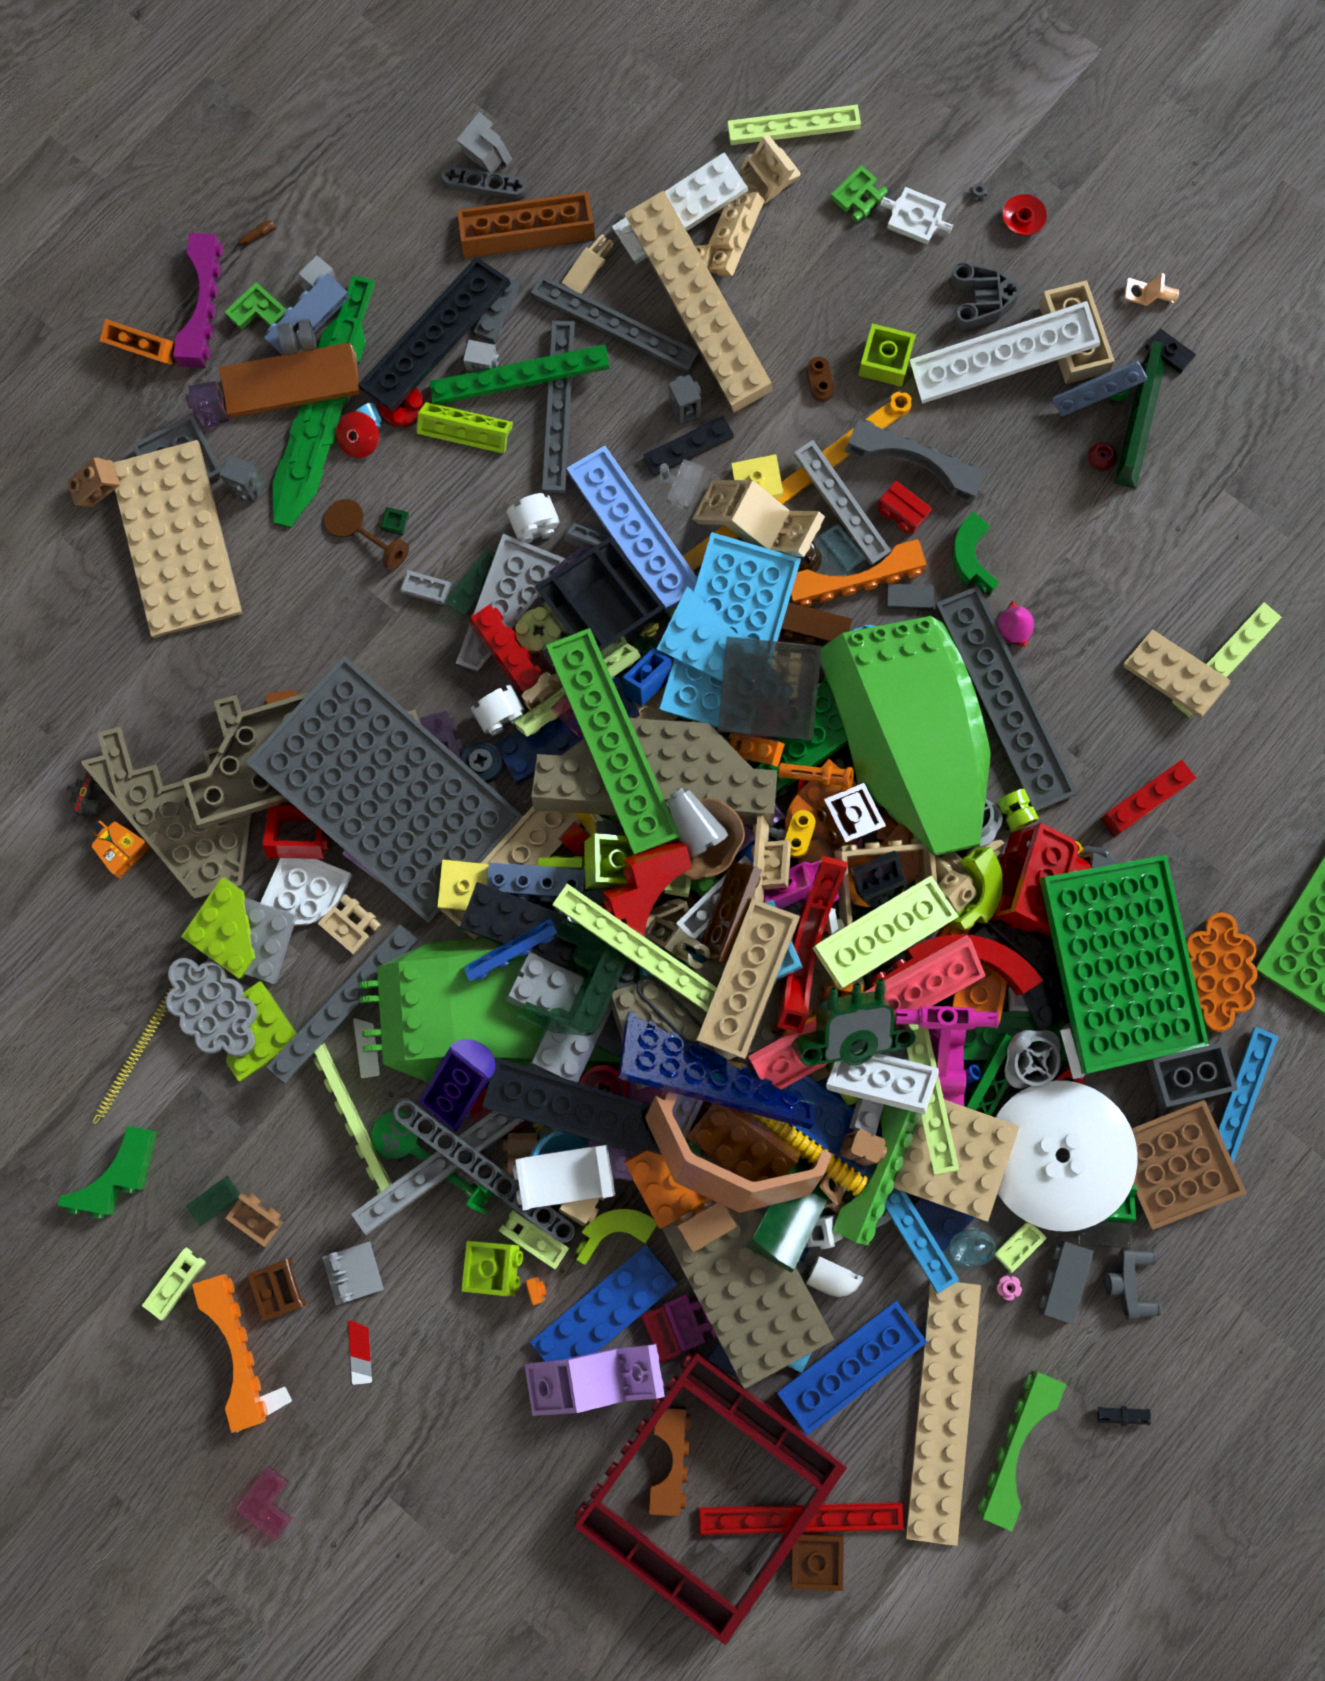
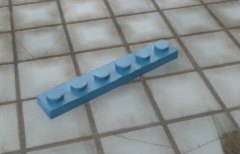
M1257 1027L1252 1028L1235 1076L1238 1090L1229 1093L1217 1126L1233 1164L1279 1037Z

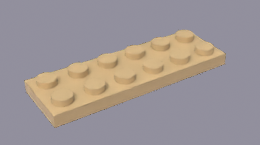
M755 899L751 900L697 1038L698 1041L743 1059L746 1058L800 916Z

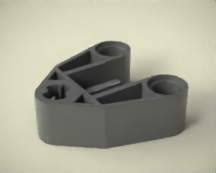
M966 262L956 264L953 268L950 285L956 291L974 292L973 300L975 303H965L959 306L954 319V327L958 331L965 333L997 322L1016 304L1020 293L1019 285L997 269ZM958 275H962L965 278H959ZM961 316H966L969 320H964Z

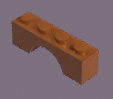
M669 1406L655 1425L654 1434L668 1444L672 1452L673 1462L668 1474L660 1481L651 1484L649 1514L680 1516V1509L685 1510L686 1493H681L682 1483H687L688 1467H683V1456L689 1455V1440L684 1439L685 1430H690L691 1414H686V1407Z

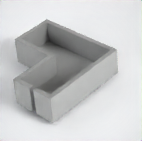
M529 952L525 956L516 975L517 978L513 981L505 998L506 1001L549 1021L528 1066L578 1082L612 1010L607 996L611 991Z

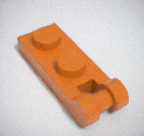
M730 732L729 745L743 759L778 767L784 743ZM739 742H742V743H741L740 750H737V749H738V746H739Z

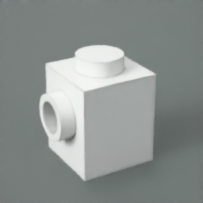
M839 1214L819 1217L807 1242L808 1247L832 1248L835 1247V1242L843 1239L842 1235L832 1231Z

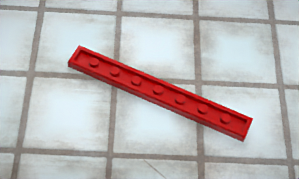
M902 1502L822 1504L804 1532L903 1530ZM805 1504L699 1507V1535L786 1533Z

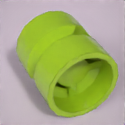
M1025 789L1014 791L997 801L1002 814L1007 815L1005 821L1011 832L1020 830L1039 820L1034 807L1028 805L1030 799ZM1021 806V809L1013 812L1012 808Z

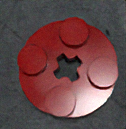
M417 388L404 400L406 406L404 409L399 407L394 412H391L377 402L380 415L387 424L392 427H410L417 423L418 412L424 405L422 395Z

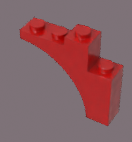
M675 841L624 859L626 868L623 869V873L628 883L602 892L605 900L602 901L603 909L643 937H645V929L650 911L659 895L675 878L692 869L687 846L680 841Z

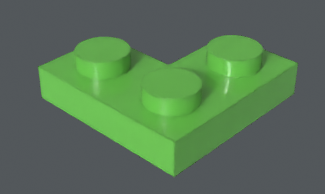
M256 282L224 313L226 317L242 330L257 315L269 326L274 323L278 324L283 319L282 314L286 309Z

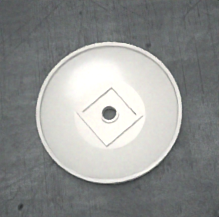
M1050 1081L1047 1084L1030 1086L1020 1091L1006 1102L995 1118L1020 1126L997 1193L1004 1204L1018 1217L1028 1223L1048 1230L1076 1231L1094 1226L1105 1220L1126 1199L1136 1175V1142L1131 1127L1123 1113L1102 1093L1076 1082ZM1060 1148H1065L1069 1152V1159L1065 1163H1061L1056 1159V1151Z

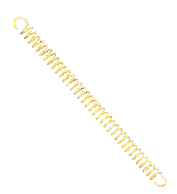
M157 1008L161 1014H163L161 1011L167 1012L165 1008H163L164 1010ZM156 1012L154 1013V1014L157 1015L159 1018H156V1017H153V1016H152V1018H153L155 1021H157L156 1019L162 1020V1018L159 1016V1015H161V1014H159V1013H156ZM150 1020V1023H152L154 1026H156L154 1023L160 1024L159 1021L154 1022ZM145 1028L148 1033H150L149 1031L155 1032L153 1028H151L152 1030ZM144 1032L142 1033V1034L145 1035L147 1038H144V1037H141V1036H140V1038H141L142 1040H144V1039H146V1040H151V1039L147 1036V1035H149V1034H147V1033H144ZM135 1045L137 1048L141 1050L139 1052H143L141 1048H146L145 1046L142 1047L139 1045ZM130 1053L136 1058L134 1060H139L136 1056H141L140 1053H138L139 1055ZM132 1060L134 1063L126 1061L130 1066H132L131 1064H136L134 1060ZM127 1068L129 1071L121 1069L124 1073L131 1072L129 1068ZM118 1073V1074H119L120 1076H122L124 1079L119 1078V1077H116V1078H117L119 1081H121V1080L126 1081L127 1079H126L124 1076H127V1077H128L129 1075H128V1073H126L127 1075H124V1074H122V1073ZM113 1081V1082L116 1083L119 1087L114 1086V1085H111V1086H112L114 1089H116V1088L121 1089L122 1087H121L119 1084L124 1085V1082L121 1081L122 1083H119V1082ZM109 1089L113 1094H115L114 1092L119 1093L118 1089H116L117 1091ZM106 1093L112 1099L104 1097V1099H106L108 1102H110L109 1100L114 1101V1098L112 1096L117 1097V1095L115 1096ZM101 1101L107 1107H103L101 1105H99V1107H101L103 1110H105L104 1108L110 1109L108 1105H112V1103L109 1104ZM96 1109V1110H97L99 1113H101L103 1116H101V1115H96L95 1118H94V1120H93V1123H94V1121H95V1119H96L97 1116L105 1117V1115H104L103 1113H107V1111L104 1112V1111H101V1110Z

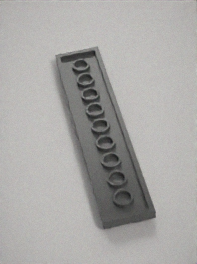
M979 586L937 602L935 607L959 650L974 690L1021 789H1025L1030 799L1029 806L1034 807L1035 811L1038 812L1078 794Z

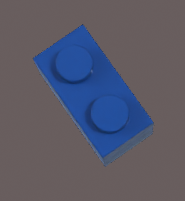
M654 648L650 650L623 676L624 695L643 706L668 682L672 668L671 659Z

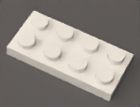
M874 1054L866 1063L860 1065H848L841 1060L834 1063L827 1082V1090L925 1114L938 1077L939 1068L883 1054Z

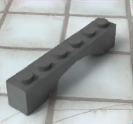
M858 419L845 449V452L864 460L890 456L913 461L934 474L944 485L950 496L969 504L976 497L985 474L976 465H967L960 462L954 456H946L939 453L933 447L917 444L914 439L898 436L894 431L879 428L868 420L862 421Z

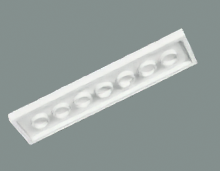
M1086 301L910 359V363L923 404L1100 346V340L1088 302Z

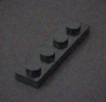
M723 415L643 454V459L651 474L655 477L733 439L734 433Z

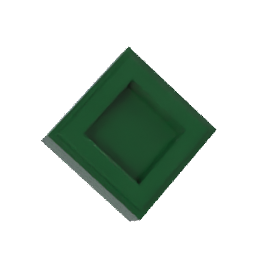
M386 507L380 526L381 531L403 536L409 513Z

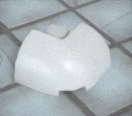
M818 1256L815 1264L811 1266L806 1284L828 1295L843 1297L856 1291L864 1277L856 1275L852 1271Z

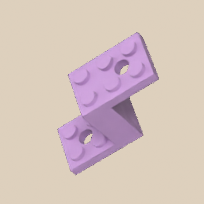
M656 1344L608 1349L563 1360L525 1364L532 1416L579 1413L623 1401L665 1397Z

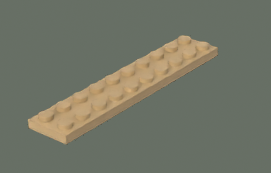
M956 1282L937 1294L931 1283L929 1284L924 1336L927 1343L923 1347L906 1539L958 1545L981 1285Z

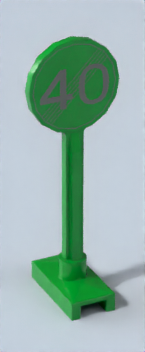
M392 1111L383 1114L375 1122L371 1132V1141L374 1149L380 1156L389 1160H400L409 1154H413L422 1162L432 1156L417 1145L419 1137L398 1122ZM398 1111V1115H399V1116H401V1117H407V1116H408V1114H406V1113H404V1112H401V1111ZM455 1172L446 1178L465 1192V1196L469 1198L466 1205L486 1215L488 1212L483 1205L487 1203L490 1195L498 1198L497 1195L481 1183L479 1186L474 1183L470 1184Z

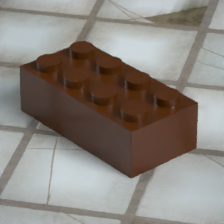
M722 1090L694 1123L687 1135L688 1139L729 1171L752 1182L788 1175L797 1164L801 1154L798 1149Z

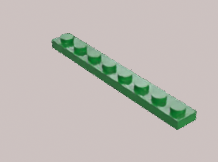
M604 344L429 381L432 402L437 405L603 371L610 369L607 348Z

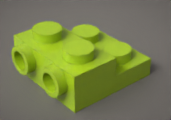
M467 1241L462 1292L515 1296V1291L519 1290L521 1284L520 1277L517 1276L518 1266L523 1261V1253L519 1251L520 1245Z

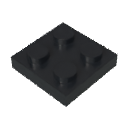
M1058 967L1041 974L1040 977L1043 981L1024 994H1021L1037 1030H1041L1069 1017Z

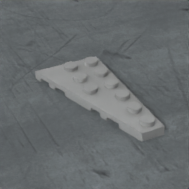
M502 534L473 615L490 604L493 609L496 607L501 612L504 618L502 622L505 626L513 628L539 596L535 586L556 573L567 559ZM469 624L455 664L478 672L491 656V653Z

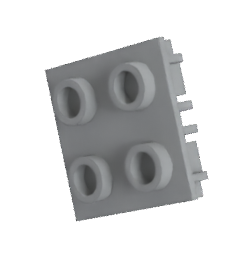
M370 1241L322 1257L336 1305L384 1290Z

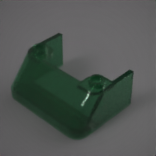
M563 918L555 935L577 945L573 954L574 961L579 967L588 970L571 1010L568 1012L561 1008H554L547 1011L526 1001L518 1017L556 1034L589 1036L598 1029L628 958L584 927Z

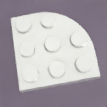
M280 858L260 903L297 914L294 926L309 925L320 921L333 906L337 907L352 874L317 859Z

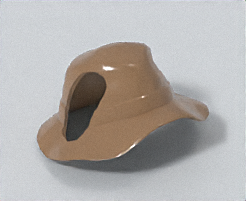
M704 798L699 799V801L726 828L728 836L715 846L711 845L706 848V851L690 858L692 869L682 873L689 879L698 880L724 872L730 867L743 844L745 831L741 818L730 806L718 799Z

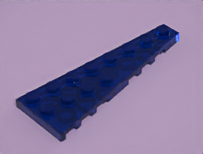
M628 1011L625 1019L618 1078L811 1129L814 1125V1102L790 1090H781L775 1087L772 1081L766 1078L762 1080L750 1074L749 1069L745 1067L740 1069L728 1063L729 1059L697 1043L695 1045L682 1040L679 1034L673 1031L668 1033L656 1027L657 1023L651 1020L646 1022L635 1016V1012Z

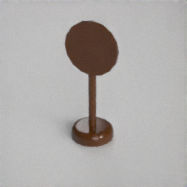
M342 499L328 507L324 516V524L331 535L348 537L359 532L385 550L382 562L389 570H395L404 562L409 552V545L399 539L387 546L361 527L364 513L357 502L350 499Z

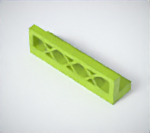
M426 402L418 412L416 434L504 454L508 434L512 429L513 422Z

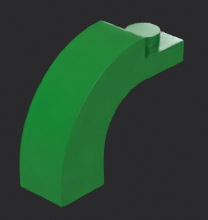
M973 511L962 523L955 537L952 547V563L958 578L966 587L973 581L975 586H979L982 593H987L991 596L996 591L1000 582L980 565L975 555V546L987 535L990 526Z

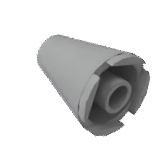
M681 787L669 794L671 799L667 802L680 834L679 841L687 846L689 858L706 851V848L711 845L715 846L728 836L725 828L689 789L684 791Z

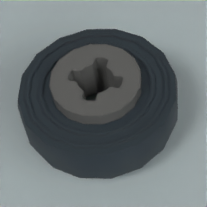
M484 741L474 742L467 746L462 752L460 759L486 783L496 779L503 765L499 750L491 743Z

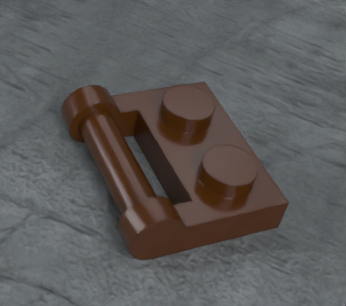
M291 1258L247 1274L262 1322L307 1306L305 1299L301 1298L291 1268L293 1265ZM279 1270L283 1272L292 1303L287 1305L285 1304L275 1274Z

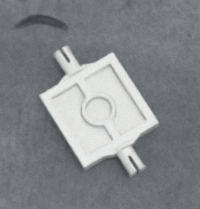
M905 187L901 197L896 202L885 197L881 201L880 206L892 210V216L887 229L928 245L937 229L950 234L953 228V224L941 220L946 203Z

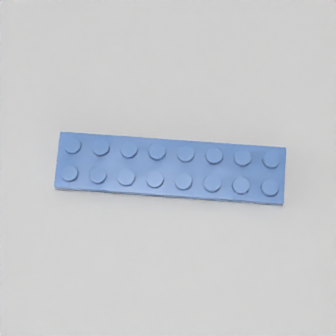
M606 446L601 447L566 468L567 473L608 533L666 606V612L679 604L687 586L694 592L698 578Z

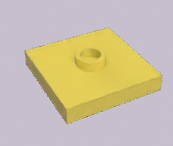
M776 454L732 463L734 480H753L775 499L784 497Z
M442 860L438 908L466 911L476 882L487 885L489 864Z

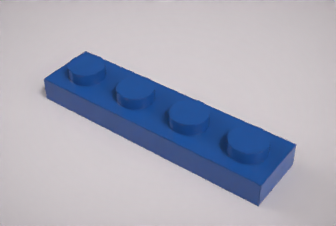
M551 919L465 965L464 970L469 981L473 979L480 980L489 974L488 971L495 967L502 968L509 964L511 958L517 955L524 956L532 951L533 946L539 943L545 944L550 942L554 938L553 935L557 934Z

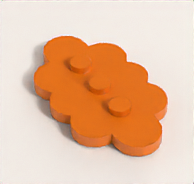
M1220 912L1208 918L1204 931L1195 932L1186 940L1204 1025L1207 1029L1216 1033L1229 1029L1234 1023L1235 1014L1244 1013L1253 1006L1255 995L1250 986L1256 981L1258 975L1256 967L1251 962L1256 954L1254 941L1247 935L1238 934L1235 919L1227 913Z

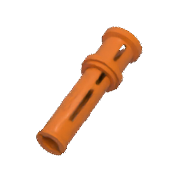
M781 763L779 767L780 778L823 782V785L828 787L831 785L845 786L846 789H850L853 783L854 772L852 767L840 769L833 768V765H828L820 768Z

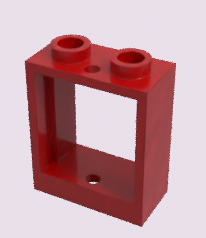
M277 805L268 808L263 848L267 858L324 859L325 850H329L330 839L323 830L317 826L315 841H279L282 821L311 820L294 805Z

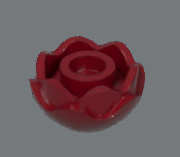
M1096 443L1088 451L1089 463L1095 469L1106 470L1116 462V451L1108 443Z

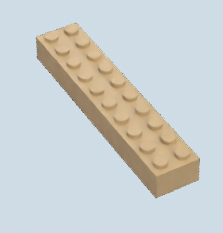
M664 190L624 213L630 228L732 411L735 413L772 392V382Z

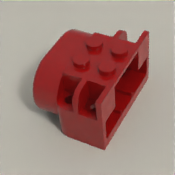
M1038 823L1010 834L1002 859L1003 865L1005 855H1007L1002 895L994 915L988 922L1001 919L1005 921V926L1010 929L1020 928L1026 932L1038 931L1052 938L1039 878L1091 869V866L1086 860L1077 856L1078 846L1074 839L1043 823Z

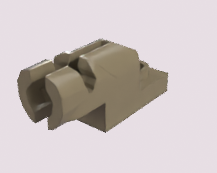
M658 916L654 918L645 931L646 939L694 969H700L704 965L696 961L688 951L696 955L700 953L707 959L711 955L709 948L686 934L679 927Z

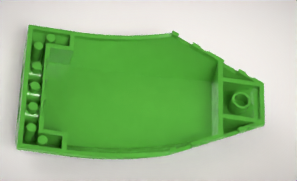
M932 616L844 632L819 649L816 655L844 727L856 772L857 785L864 783L868 792L875 798L874 801L879 806L884 807L887 813L900 825H905L914 834L913 837L918 842H922L926 849L934 856L980 846L991 753L975 690L959 650L945 624Z

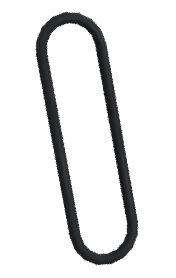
M649 975L640 978L637 982L636 990L638 995L650 1006V1008L684 1042H686L689 1045H697L701 1043L698 1040L689 1041L688 1039H686L677 1030V1028L641 993L640 984L646 979L653 980L700 1027V1029L702 1028V1024L673 996V994L658 979Z

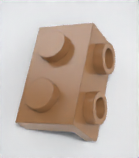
M250 1192L248 1195L240 1193L238 1202L225 1219L263 1247H267L284 1224L279 1219L281 1214L271 1207L266 1210L260 1205L261 1200Z

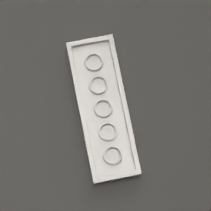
M724 152L666 190L665 193L686 231H688L746 193L748 187ZM626 217L612 226L635 264L647 258Z

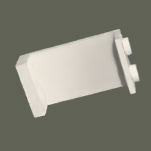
M608 1145L516 1159V1164L513 1165L514 1179L519 1180L520 1190L516 1191L518 1205H522L523 1211L535 1207L598 1197L606 1198L615 1195Z

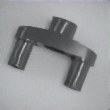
M1122 1248L1117 1257L1116 1273H1107L1105 1275L1104 1285L1108 1296H1118L1122 1312L1127 1320H1138L1140 1317L1161 1315V1304L1159 1301L1137 1300L1135 1266L1155 1265L1157 1263L1155 1250Z

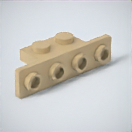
M757 815V824H754L753 827L755 845L752 846V857L754 859L753 866L762 869L760 883L755 888L752 899L763 902L764 890L788 888L791 844L788 840L768 842L769 824L762 815Z

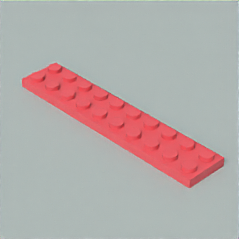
M966 935L885 980V1000L894 1010V1017L896 1008L918 1009L921 1006H933L985 977L972 940ZM875 986L863 993L875 992ZM816 1019L805 1024L802 1033L793 1031L748 1056L768 1096L829 1064L806 1066L792 1049V1044L796 1037L816 1031Z

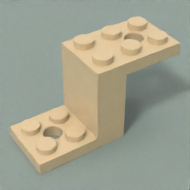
M712 480L692 520L697 524L725 525L747 543L790 556L804 557L809 551L810 544L819 531L825 516L819 511H790L753 480Z

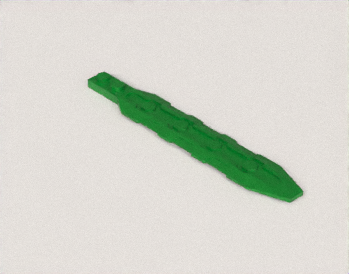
M352 275L347 290L350 298L342 305L339 316L323 331L318 348L350 343L356 352L357 364L360 363L366 346L362 323L375 287L374 280ZM348 397L300 406L298 415L294 418L289 432L291 435L283 459L279 462L273 480L274 524L291 528L316 496L324 473L323 466L329 448L334 443L336 427Z

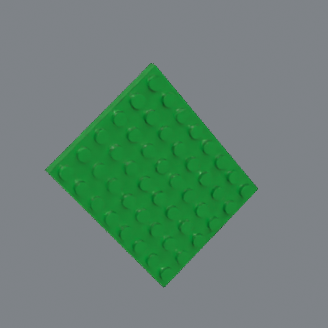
M1167 855L1039 878L1081 1074L1097 1072L1209 1045Z

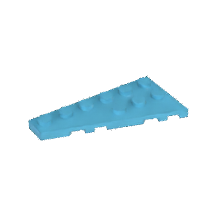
M688 586L686 587L657 647V651L784 712L795 689Z

